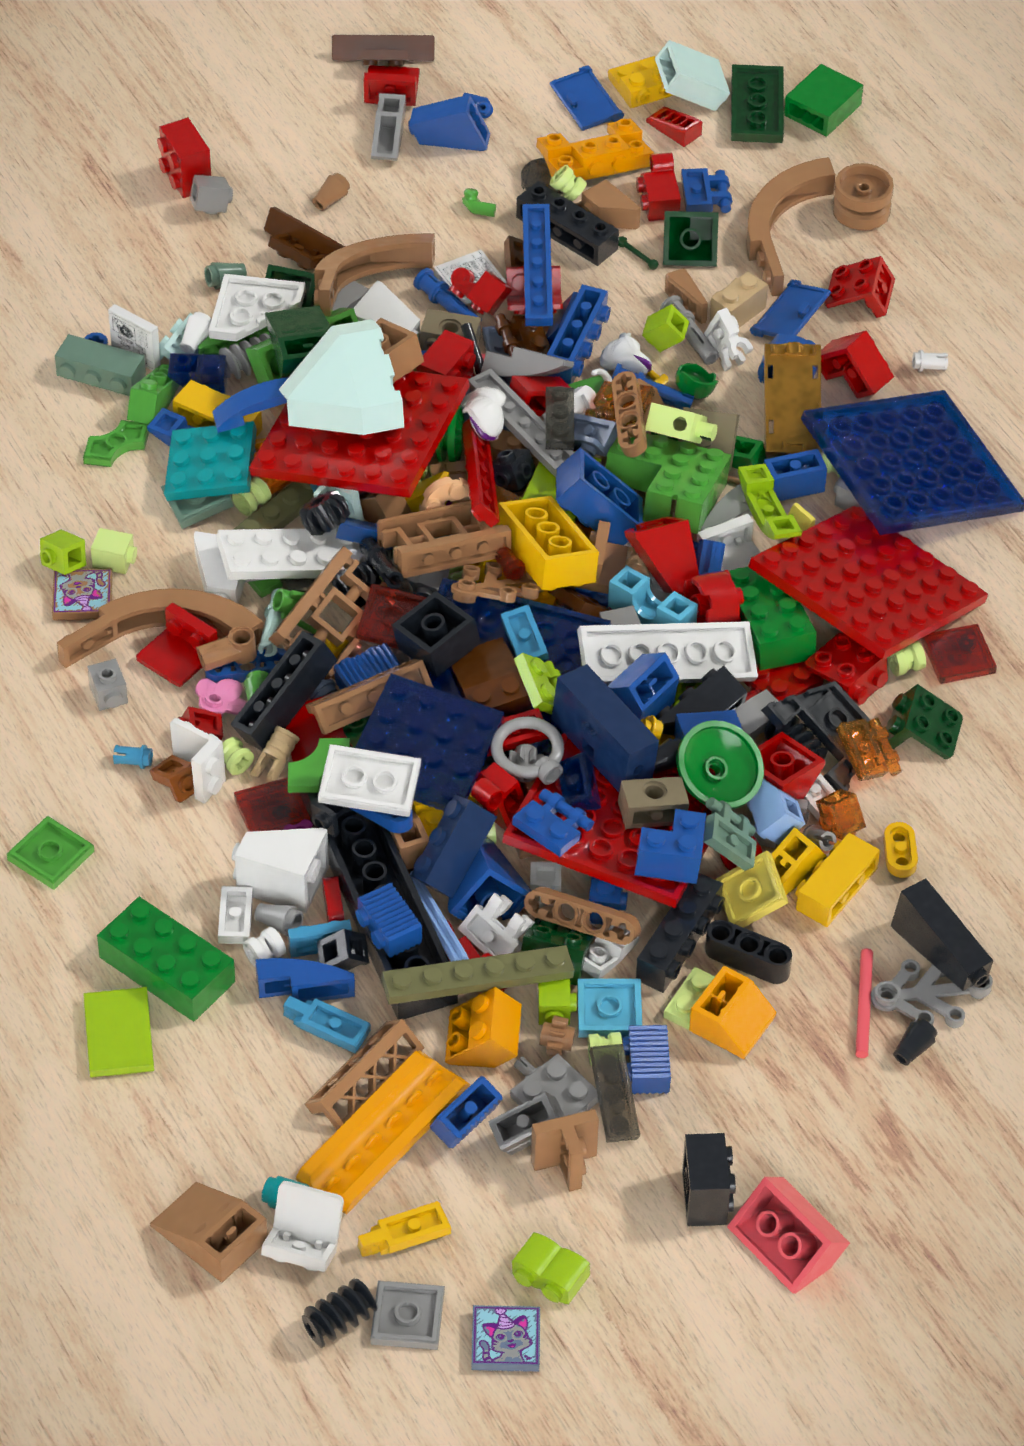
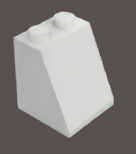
M307 828L246 832L241 843L237 842L232 852V860L235 861L233 879L236 880V886L253 887V898L275 905L296 906L298 910L306 914L322 882V878H324L329 868L327 829Z

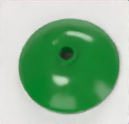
M706 721L696 725L687 732L678 746L676 764L679 777H682L686 790L700 803L705 805L710 797H714L718 801H725L731 806V809H735L749 802L759 791L764 777L762 755L754 740L738 726L725 721ZM709 768L715 771V776L710 773Z

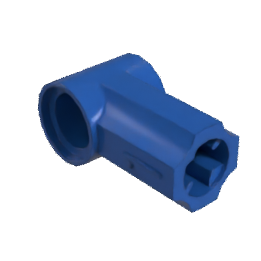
M699 539L696 556L699 575L721 571L726 544Z

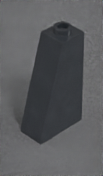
M925 878L902 890L891 927L962 991L973 985L974 987H979L984 984L990 977L989 973L993 959L930 882Z

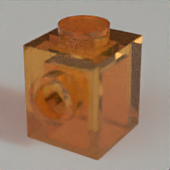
M839 789L816 801L820 814V826L823 830L834 833L836 838L843 840L848 833L856 835L857 831L866 827L855 793Z

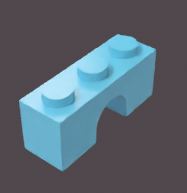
M627 565L609 581L608 607L618 609L633 605L641 624L697 623V603L675 591L663 602L658 600L650 589V578Z

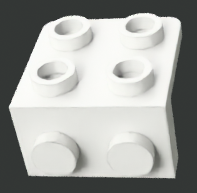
M749 514L705 528L697 534L698 543L699 539H705L726 544L721 571L748 567L751 557L761 553L752 541L754 521Z
M174 718L170 722L173 755L191 762L194 796L196 800L205 804L212 795H216L220 791L222 784L226 781L223 742L215 735L207 734L194 727L190 722Z
M283 1181L278 1188L273 1228L262 1244L261 1255L272 1258L277 1262L299 1265L310 1271L325 1272L337 1251L344 1204L343 1197L305 1185Z

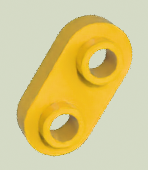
M903 822L889 824L885 828L883 838L887 870L893 876L899 878L909 877L916 872L918 863L915 832L910 825Z

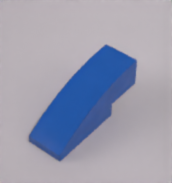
M255 959L259 998L291 995L306 1003L307 1000L313 1001L315 998L320 1001L355 997L354 973L347 970L302 959Z

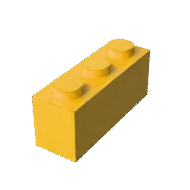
M190 380L172 400L173 412L186 417L187 424L192 427L215 426L212 411L231 396ZM262 411L243 416L245 422L254 421L257 428L256 437L263 430Z
M848 833L842 841L838 840L834 844L833 849L830 850L829 856L825 861L820 860L816 864L812 876L808 880H802L795 892L797 896L796 910L821 925L828 927L878 869L880 849L851 833Z

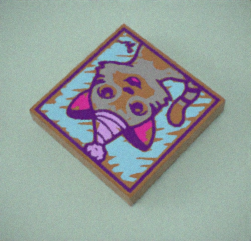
M77 569L66 575L54 571L53 620L98 619V607L112 601V569Z

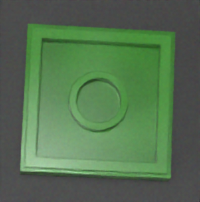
M46 816L7 853V860L55 890L95 851L92 843L51 817Z

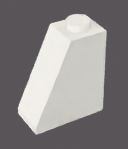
M377 280L354 307L358 321L373 319L376 322L378 319L383 318L416 333L420 343V319L381 281Z
M195 531V557L204 591L239 603L245 580H228L216 540L217 534Z

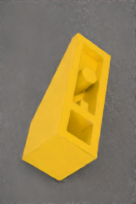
M795 827L772 853L785 894L787 895L794 890L802 880H807L813 873L816 864L826 858L822 850Z

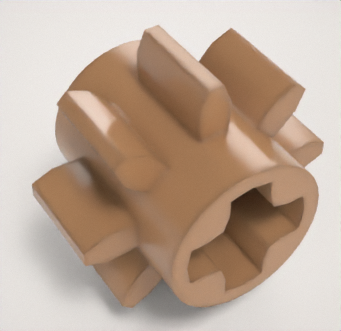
M554 1016L552 1023H543L539 1045L547 1047L546 1055L555 1056L558 1053L561 1056L563 1050L571 1052L575 1028L568 1027V1018Z

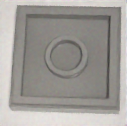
M378 1280L375 1299L378 1309L374 1311L371 1345L438 1350L445 1286Z

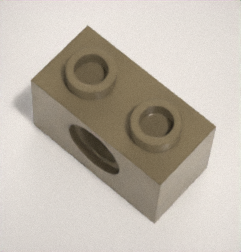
M427 309L420 330L421 350L427 351L445 329L464 337L461 325L465 323L472 324L479 345L481 317Z
M681 776L621 781L618 804L625 829L672 826L675 809L687 811L689 809V800Z

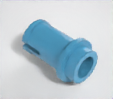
M115 745L114 752L124 754L125 756L113 755L114 764L139 765L141 769L152 765L153 750L152 748H147V745H142L141 748Z

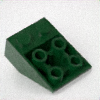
M320 306L265 313L281 378H287L294 372L331 327Z

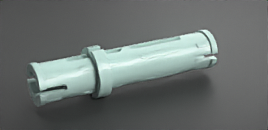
M278 589L272 591L270 604L265 608L264 612L266 620L258 651L262 654L265 647L264 656L266 657L274 656L277 652V646L268 639L283 621L281 619V612L273 609V598Z

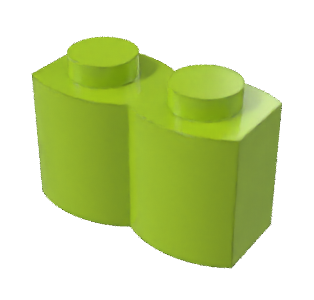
M533 1232L512 1260V1274L521 1285L541 1289L544 1296L550 1301L569 1305L589 1278L590 1263L574 1251L562 1248L550 1238Z

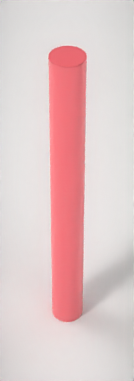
M868 948L862 949L860 956L855 1053L858 1058H866L869 1050L873 951Z

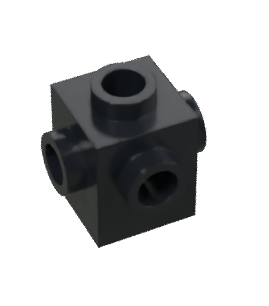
M506 449L498 453V457L492 461L496 489L509 490L512 493L523 490L526 487L525 485L532 479L536 470L530 450Z

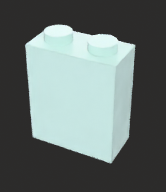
M671 40L665 44L655 57L667 93L716 111L728 98L730 91L719 59Z

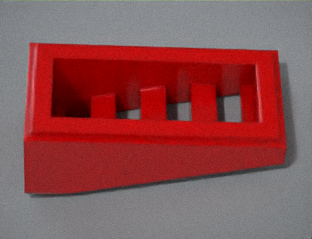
M665 106L646 118L648 124L683 147L702 135L703 122L701 120Z

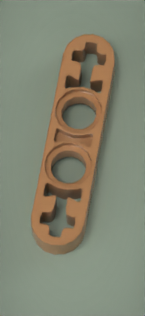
M624 371L613 378L612 392L618 443L624 455L633 458L645 452L647 438L640 385L633 372ZM625 385H627V388H628L627 391H624V390H623V389H625ZM629 401H634V403L631 406L625 408L622 407L625 403ZM636 420V423L632 426L624 427L628 422ZM635 437L634 443L632 444L630 438Z
M540 886L533 889L524 899L525 909L533 917L616 944H629L641 932L639 921L631 914L547 887ZM540 896L541 902L547 905L540 908L539 902L535 898ZM564 903L573 907L575 911L573 919L563 915L562 905ZM592 912L602 917L603 925L601 928L592 925L590 921V914ZM623 923L626 924V929L630 931L627 935H624V929L619 927Z

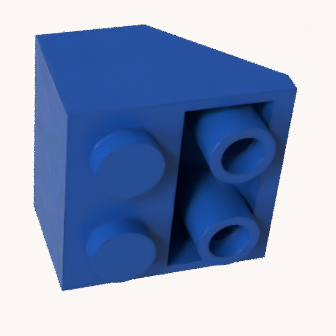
M666 652L642 654L608 687L641 720L651 715L656 717L662 709L667 706L670 707L674 703L679 675Z

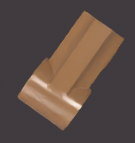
M238 625L229 631L228 636L196 647L204 671H209L234 661L239 664L252 662L257 656L254 630L247 625Z

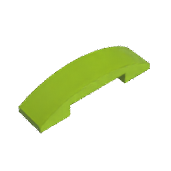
M766 464L738 467L739 479L746 502L761 531L773 540L801 536L802 531L793 514H786L773 490L774 479Z

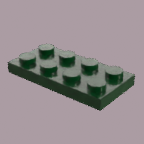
M732 64L731 141L783 143L784 66Z

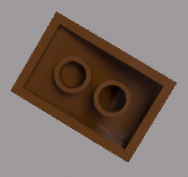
M503 637L479 644L450 667L471 719L492 722L532 710L530 698L514 658Z

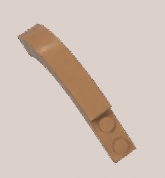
M829 157L807 161L781 172L760 190L752 203L747 226V255L749 261L757 260L758 267H762L763 281L768 284L772 296L782 294L784 273L770 231L778 218L791 207L808 199L834 194L836 174Z
M435 233L379 237L357 242L332 252L323 258L314 269V305L320 306L325 316H331L338 293L346 285L359 278L398 269L433 268L435 261Z
M154 589L126 595L98 607V619L90 621L86 626L64 636L57 642L59 662L67 668L124 635L147 628L166 626L165 608L172 602L216 629L217 637L220 639L228 636L229 631L233 627L247 625L254 630L256 645H258L261 641L264 625L263 621L250 610L216 594L191 589Z

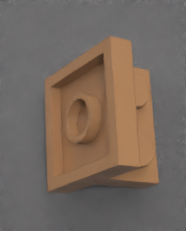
M599 520L597 532L591 531L590 538H588L599 551L596 582L575 588L608 594L609 581L625 567L629 546L607 542L610 522Z
M593 1109L532 1124L531 1163L534 1171L560 1165L569 1192L582 1189V1175L587 1173L584 1159L597 1156L599 1118L596 1110Z

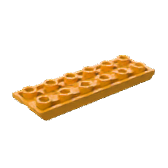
M415 1051L300 1168L296 1180L308 1184L312 1188L342 1196L344 1199L342 1212L347 1215L430 1129V1125L436 1117L470 1086V1083L447 1070L422 1051Z

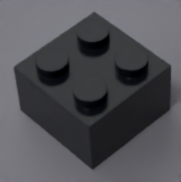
M437 591L433 592L391 625L398 649L411 659L423 660L426 670L435 677L441 675L481 643L475 619Z
M725 1133L685 1134L682 1177L687 1226L727 1225L728 1212L734 1211L733 1194L736 1192L735 1174H731L730 1166L733 1165L732 1146H726Z

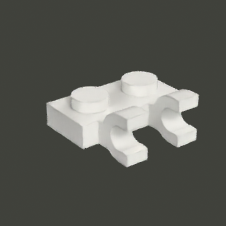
M727 308L717 311L704 332L706 338L715 350L719 352L724 371L729 370L732 366L729 358L731 360L735 359L738 366L744 364L746 358L736 347H741L745 354L751 353L753 350L749 340L738 336V322Z
M494 893L485 908L482 905L474 906L458 927V930L484 954L490 953L494 956L519 952L522 942L518 938L525 934L535 922L525 914L521 916L515 913L505 928L497 918L503 915L513 902L505 895L500 897L497 893Z

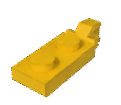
M436 1201L377 1220V1225L371 1227L370 1232L358 1236L357 1246L362 1257L374 1255L378 1252L381 1255L391 1254L451 1234V1225L440 1202Z

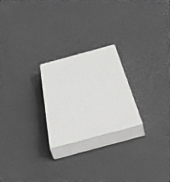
M330 744L318 794V803L410 817L421 767V758Z

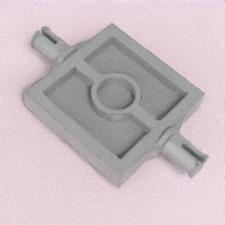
M558 1053L537 1068H534L524 1057H520V1061L518 1059L514 1064V1067L525 1076L523 1081L510 1090V1097L518 1105L527 1101L532 1102L533 1098L547 1092L556 1097L564 1116L589 1111V1109L601 1101V1093Z

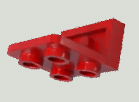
M844 633L836 634L805 661L807 670L830 682L836 681L858 706L864 704L868 697L879 688H882L888 681L887 658L880 659Z

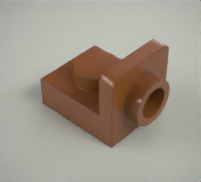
M171 755L149 770L154 781L170 788L176 802L182 803L194 794L191 762Z

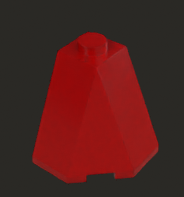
M666 516L637 524V531H634V528L624 531L625 537L663 592L671 594L675 591L683 596L685 580L699 575L689 519Z

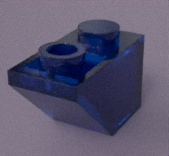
M170 353L168 377L183 388L190 380H193L226 395V355Z

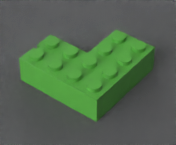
M646 433L647 448L645 452L637 457L630 458L624 455L617 437L608 450L605 468L631 489L647 492L643 521L666 516L670 517L672 499L677 500L674 517L689 519L691 533L698 534L727 485L732 455L724 453L717 448L707 449L696 446L692 442H679L671 440L665 435ZM635 437L630 438L632 444L634 443Z

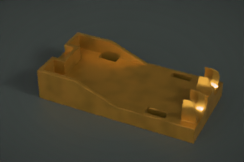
M788 342L785 344L771 343L764 345V447L766 456H784L818 449L820 454H822L821 344ZM773 366V378H768V367ZM813 366L817 367V379H813ZM770 421H773V433H769ZM813 421L817 422V434H813Z

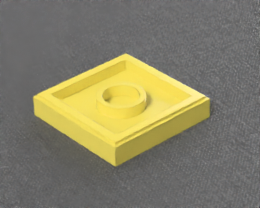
M767 850L755 857L753 868L744 871L740 867H736L715 879L723 883L722 897H725L723 906L728 921L743 928L789 903L773 856Z

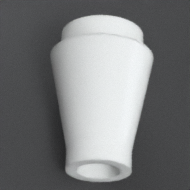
M195 312L188 317L184 335L179 345L181 350L188 354H194L198 345L209 336V327L212 319L202 312Z

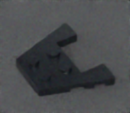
M836 681L809 689L805 693L796 696H788L778 702H770L761 710L778 730L797 715L838 760V763L823 777L840 797L849 790L850 780L857 771L860 756L865 752L876 725Z

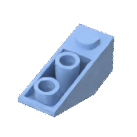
M763 779L757 794L747 802V807L753 814L754 827L758 835L778 845L794 827L799 830L806 825L798 801L765 779Z

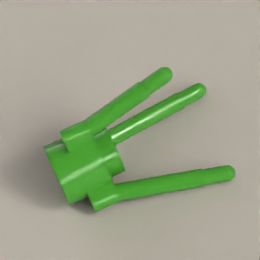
M279 588L273 598V609L281 612V619L284 620L305 592ZM302 620L297 624V626L312 634L317 632L316 629Z

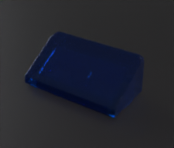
M585 752L560 761L559 764L562 766L563 772L559 780L565 802L574 808L579 807L582 810L601 809L594 766Z

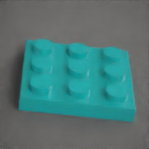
M254 421L245 422L243 426L218 433L216 425L172 430L164 489L166 500L173 501L250 492L252 476L249 466L254 459L257 432Z

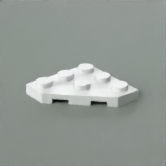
M224 274L209 327V338L238 341L267 327L266 312L301 308L306 292V283Z

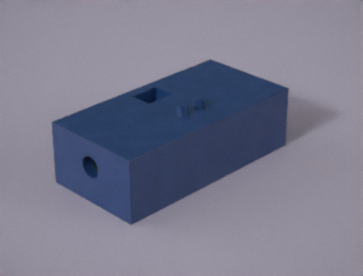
M588 664L558 676L551 720L609 783L620 792L621 781L653 778L659 740Z

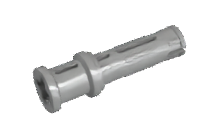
M673 295L667 298L662 303L660 310L675 304L674 307L689 321L685 335L686 339L706 365L716 362L719 358V352L715 350L695 324L694 314L686 310L681 297Z

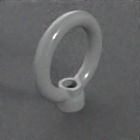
M518 717L505 722L494 733L491 741L492 757L495 763L510 775L520 778L538 777L545 785H549L555 782L563 772V768L559 763L564 753V742L560 732L551 723L536 717ZM535 729L544 733L549 738L552 744V751L549 757L543 756L534 766H522L513 763L505 756L503 752L504 740L516 730Z

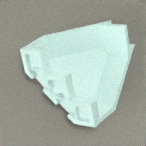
M373 319L331 326L279 388V391L287 399L289 426L359 435L404 428L402 397L400 391H395L393 386L395 374L389 354L384 355L381 341L384 340L381 327Z

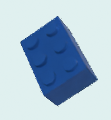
M581 447L556 468V500L559 506L566 511H571L585 527H591L596 532L599 520L610 522L607 542L619 545L627 544L629 541L625 537L624 531L631 528L637 531L636 525L643 522V498Z

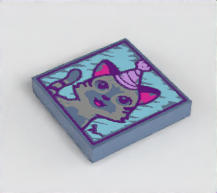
M473 1305L471 1370L539 1372L540 1307Z

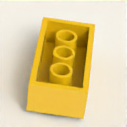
M552 496L498 503L500 521L496 526L503 524L511 529V553L541 590L552 591L568 586L580 587L584 584L596 582L599 551Z

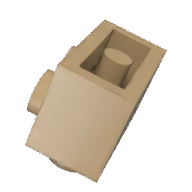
M749 271L739 278H735L727 287L717 291L711 297L710 322L717 311L727 308L730 314L736 318L740 328L766 308L768 284Z

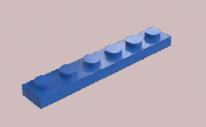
M522 204L525 326H553L550 205Z

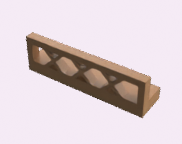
M412 659L308 703L305 706L308 713L315 715L322 734H327L433 688L423 660Z
M403 1019L387 1021L304 1105L311 1114L323 1112L336 1130H338L415 1051H422L425 1047ZM403 1036L412 1049L406 1055H397V1041ZM380 1058L389 1059L388 1073L385 1076L376 1075L377 1061ZM359 1079H368V1093L364 1097L356 1096V1082ZM339 1099L348 1100L347 1115L342 1120L332 1108Z

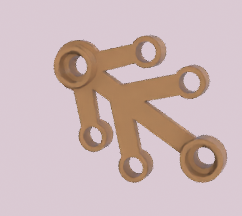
M492 561L486 562L484 583L476 584L474 582L479 580V567L464 565L462 570L463 579L451 585L453 599L461 603H474L478 596L513 603L516 601V596L526 599H537L539 593L544 590L540 589L527 571L523 577L497 580L502 576L503 565Z

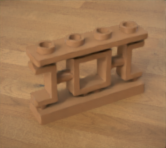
M471 501L378 520L377 543L381 548L393 547L394 564L398 565V571L402 573L404 578L511 556V529L503 524L491 528L484 521L479 522L471 513Z
M343 546L332 557L268 640L277 647L280 644L285 647L284 650L287 651L302 630L300 629L293 638L289 634L310 609L312 613L306 622L317 630L314 637L323 642L327 638L336 647L341 645L345 639L349 641L336 657L338 659L336 664H338L348 656L351 658L357 654L363 646L359 643L364 635L369 637V634L371 635L372 631L374 632L379 625L378 622H375L378 607L381 608L384 605H388L392 608L396 603L392 598L398 591L395 589L389 590L385 582L380 583L374 591L352 573L360 562L357 559L353 560L350 557L353 553ZM344 567L346 570L339 579L349 586L350 590L344 595L336 587H333L327 594H324L325 588L339 570ZM383 595L380 597L382 601L371 612L372 615L370 614L365 623L361 624L359 621L366 612L354 602L361 596L369 604L370 602L372 604L376 597ZM331 600L352 617V620L341 634L319 617ZM334 666L324 678L325 680L330 678L335 680Z

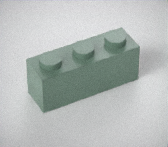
M70 334L67 335L55 354L57 376L130 396L131 387L146 376L145 355Z

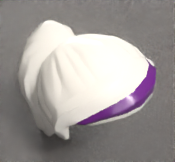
M624 332L619 335L618 339L610 342L602 350L600 365L606 371H614L619 363L622 364L624 369L637 374L642 372L644 375L652 371V362L645 354L640 352V344L630 337L631 333Z
M487 386L477 388L467 394L460 405L464 407L462 413L469 414L470 422L476 434L483 440L492 441L498 439L503 429L504 414L502 406L505 404L506 395L499 389Z

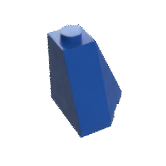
M486 837L453 899L448 898V911L464 921L475 905H482L485 908L491 896L497 893L500 897L505 895L513 902L511 907L498 917H501L502 920L511 919L515 913L519 914L525 907L524 899L532 890L497 845Z

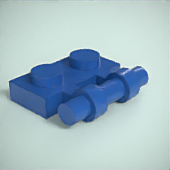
M707 168L681 169V183L686 211L713 212L714 204L720 207L722 213L731 211L733 201L731 193L728 192L730 183L724 170H717L715 175H708Z
M545 788L539 794V799L546 804L541 806L532 800L513 816L512 825L560 857L580 840L581 832L577 828L580 826L584 830L589 831L593 827L594 821L588 818L586 812L581 808H574L566 803L562 795L557 792L553 794ZM559 812L567 819L563 821L555 814Z

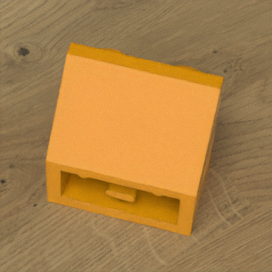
M723 966L691 1008L689 1031L745 1059L774 1020L777 1012L750 978Z
M493 987L451 1009L445 1063L458 1066L495 1068L517 1057L522 1004L497 987Z

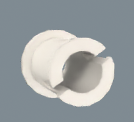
M919 350L913 353L912 367L913 369H918V372H922L923 369L947 370L948 354L924 353L923 350Z

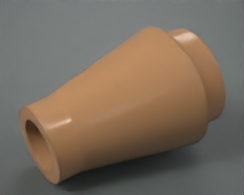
M339 173L329 175L317 195L312 199L314 206L320 211H324L328 206L345 197L350 189L348 180Z

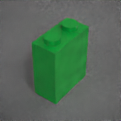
M820 64L786 95L784 116L827 137L862 105L864 85Z

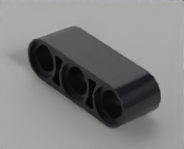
M715 920L708 925L705 952L709 958L769 983L781 984L788 980L791 971L792 951L787 945L725 920Z

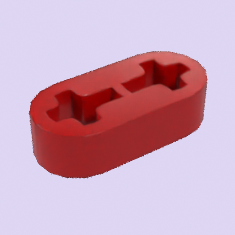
M338 876L322 878L327 922L345 920Z

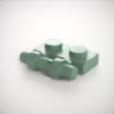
M710 797L705 805L706 808L712 811V814L706 816L703 842L744 871L753 868L757 841L751 838V836L754 835L756 828L750 824V820L746 816L733 812L728 803Z

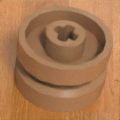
M856 163L846 166L838 173L835 179L833 215L838 222L848 228L872 230L881 227L888 221L891 214V199L894 189L893 178L886 170L876 165Z

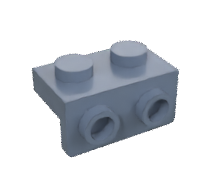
M577 413L571 414L564 431L553 429V432L572 451L578 450L581 447L593 457L596 454L607 457L608 450L618 436L616 422Z

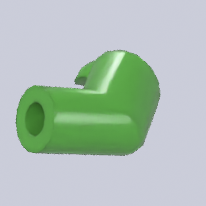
M467 188L464 190L462 202L471 213L495 217L496 204L481 202L477 198L478 191L476 189Z

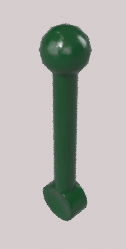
M619 237L618 247L627 248L645 261L650 269L655 270L658 268L657 260H651L627 243L626 237Z

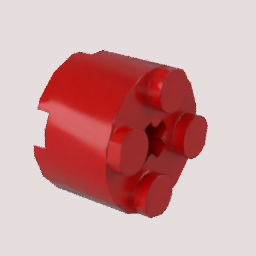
M728 570L697 575L692 579L685 580L683 596L698 604L697 623L741 622L740 605L744 603L743 591L740 587H735Z

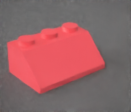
M764 1177L727 1226L793 1294H796L831 1269L850 1244L784 1177Z

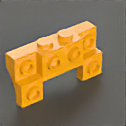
M625 118L608 123L607 133L609 135L569 143L561 133H552L545 137L537 138L536 147L547 163L551 178L562 166L568 165L573 169L576 177H581L585 181L650 167V154H654L642 140L643 131L632 119Z

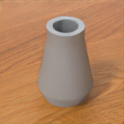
M260 903L255 910V920L273 927L278 932L288 936V929L302 926L303 912L292 905Z

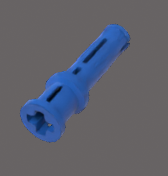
M425 268L416 275L413 281L414 287L417 290L424 291L432 303L440 304L450 313L479 317L458 297L452 294L449 290V285L445 281H440L434 276L432 269Z
M618 363L612 380L617 374L630 370L622 368V364ZM633 372L637 379L640 378L657 388L664 404L683 410V407L691 408L695 396L647 379L646 375L642 372L638 374Z

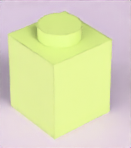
M99 528L91 546L92 568L112 569V572L126 574L130 563L134 564L137 557V547H134L133 534Z

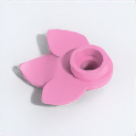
M203 678L196 685L195 692L199 697L198 705L200 709L221 713V716L224 713L238 715L247 703V701L240 698L243 686L237 680L223 679L215 683L208 678Z

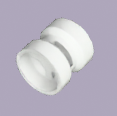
M273 927L263 930L259 937H251L243 942L244 952L255 968V959L279 958L286 954L285 943Z

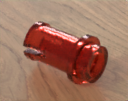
M509 547L500 548L496 552L498 555H495V560L503 568V575L513 581L521 579L525 574L524 562L517 559Z

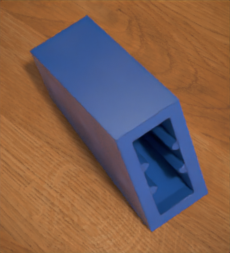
M470 94L413 108L411 119L408 121L409 131L412 135H415L420 145L475 151L487 150L490 131Z

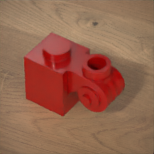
M463 267L453 271L451 275L452 286L449 288L459 298L462 299L466 296L472 301L470 306L481 315H484L485 312L494 315L513 290L489 271H485L480 279L474 283V273Z

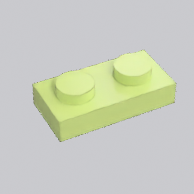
M694 967L665 1008L663 1018L689 1030L691 1008L715 976Z

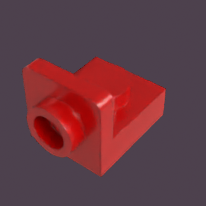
M188 706L182 717H178L182 721L190 722L194 727L207 734L215 735L220 740L224 736L221 713Z

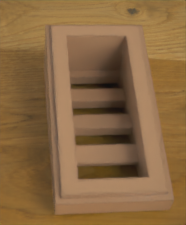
M683 268L667 273L665 276V293L669 297L673 295L680 296L686 310L691 311L699 323H706L708 302L687 270Z

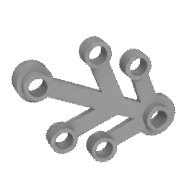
M908 959L902 963L901 970L892 981L880 982L873 988L871 1002L881 1011L896 1010L914 1020V1022L918 1018L928 1020L933 1025L934 1015L930 1011L919 1010L907 1002L916 1000L943 1015L949 1027L959 1028L964 1024V1010L957 1006H951L939 998L970 994L973 998L982 999L990 994L993 979L990 975L989 979L980 986L982 988L974 987L973 985L964 991L954 983L934 985L939 977H945V975L932 964L915 987L902 989L907 981H914L919 977V963ZM911 968L915 971L908 972L906 969ZM956 1015L959 1019H953L950 1016Z

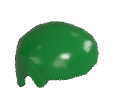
M693 363L680 365L675 375V383L679 391L695 396L694 399L696 400L707 398L719 382L716 380L715 373L709 374L704 368Z

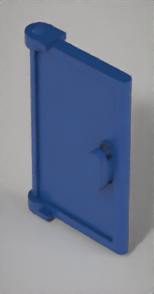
M589 65L579 68L578 72L549 83L582 131L608 121L616 122L624 117L622 110L618 109L593 74V70Z
M790 280L787 288L761 319L750 328L751 334L758 337H763L764 335L775 337L779 333L797 335L829 297L831 291L801 284L799 280Z

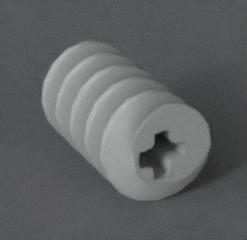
M263 333L259 338L252 337L249 339V342L246 340L241 341L239 346L232 344L229 349L221 348L219 350V359L226 377L230 378L233 373L237 380L241 379V370L247 376L251 375V364L245 349L269 339L270 334Z

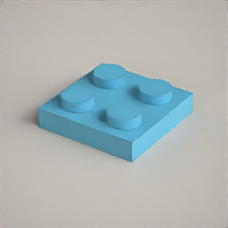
M577 979L578 1038H587L588 1034L597 1033L607 1038L610 1032H620L621 1037L628 1036L629 1025H642L641 979Z

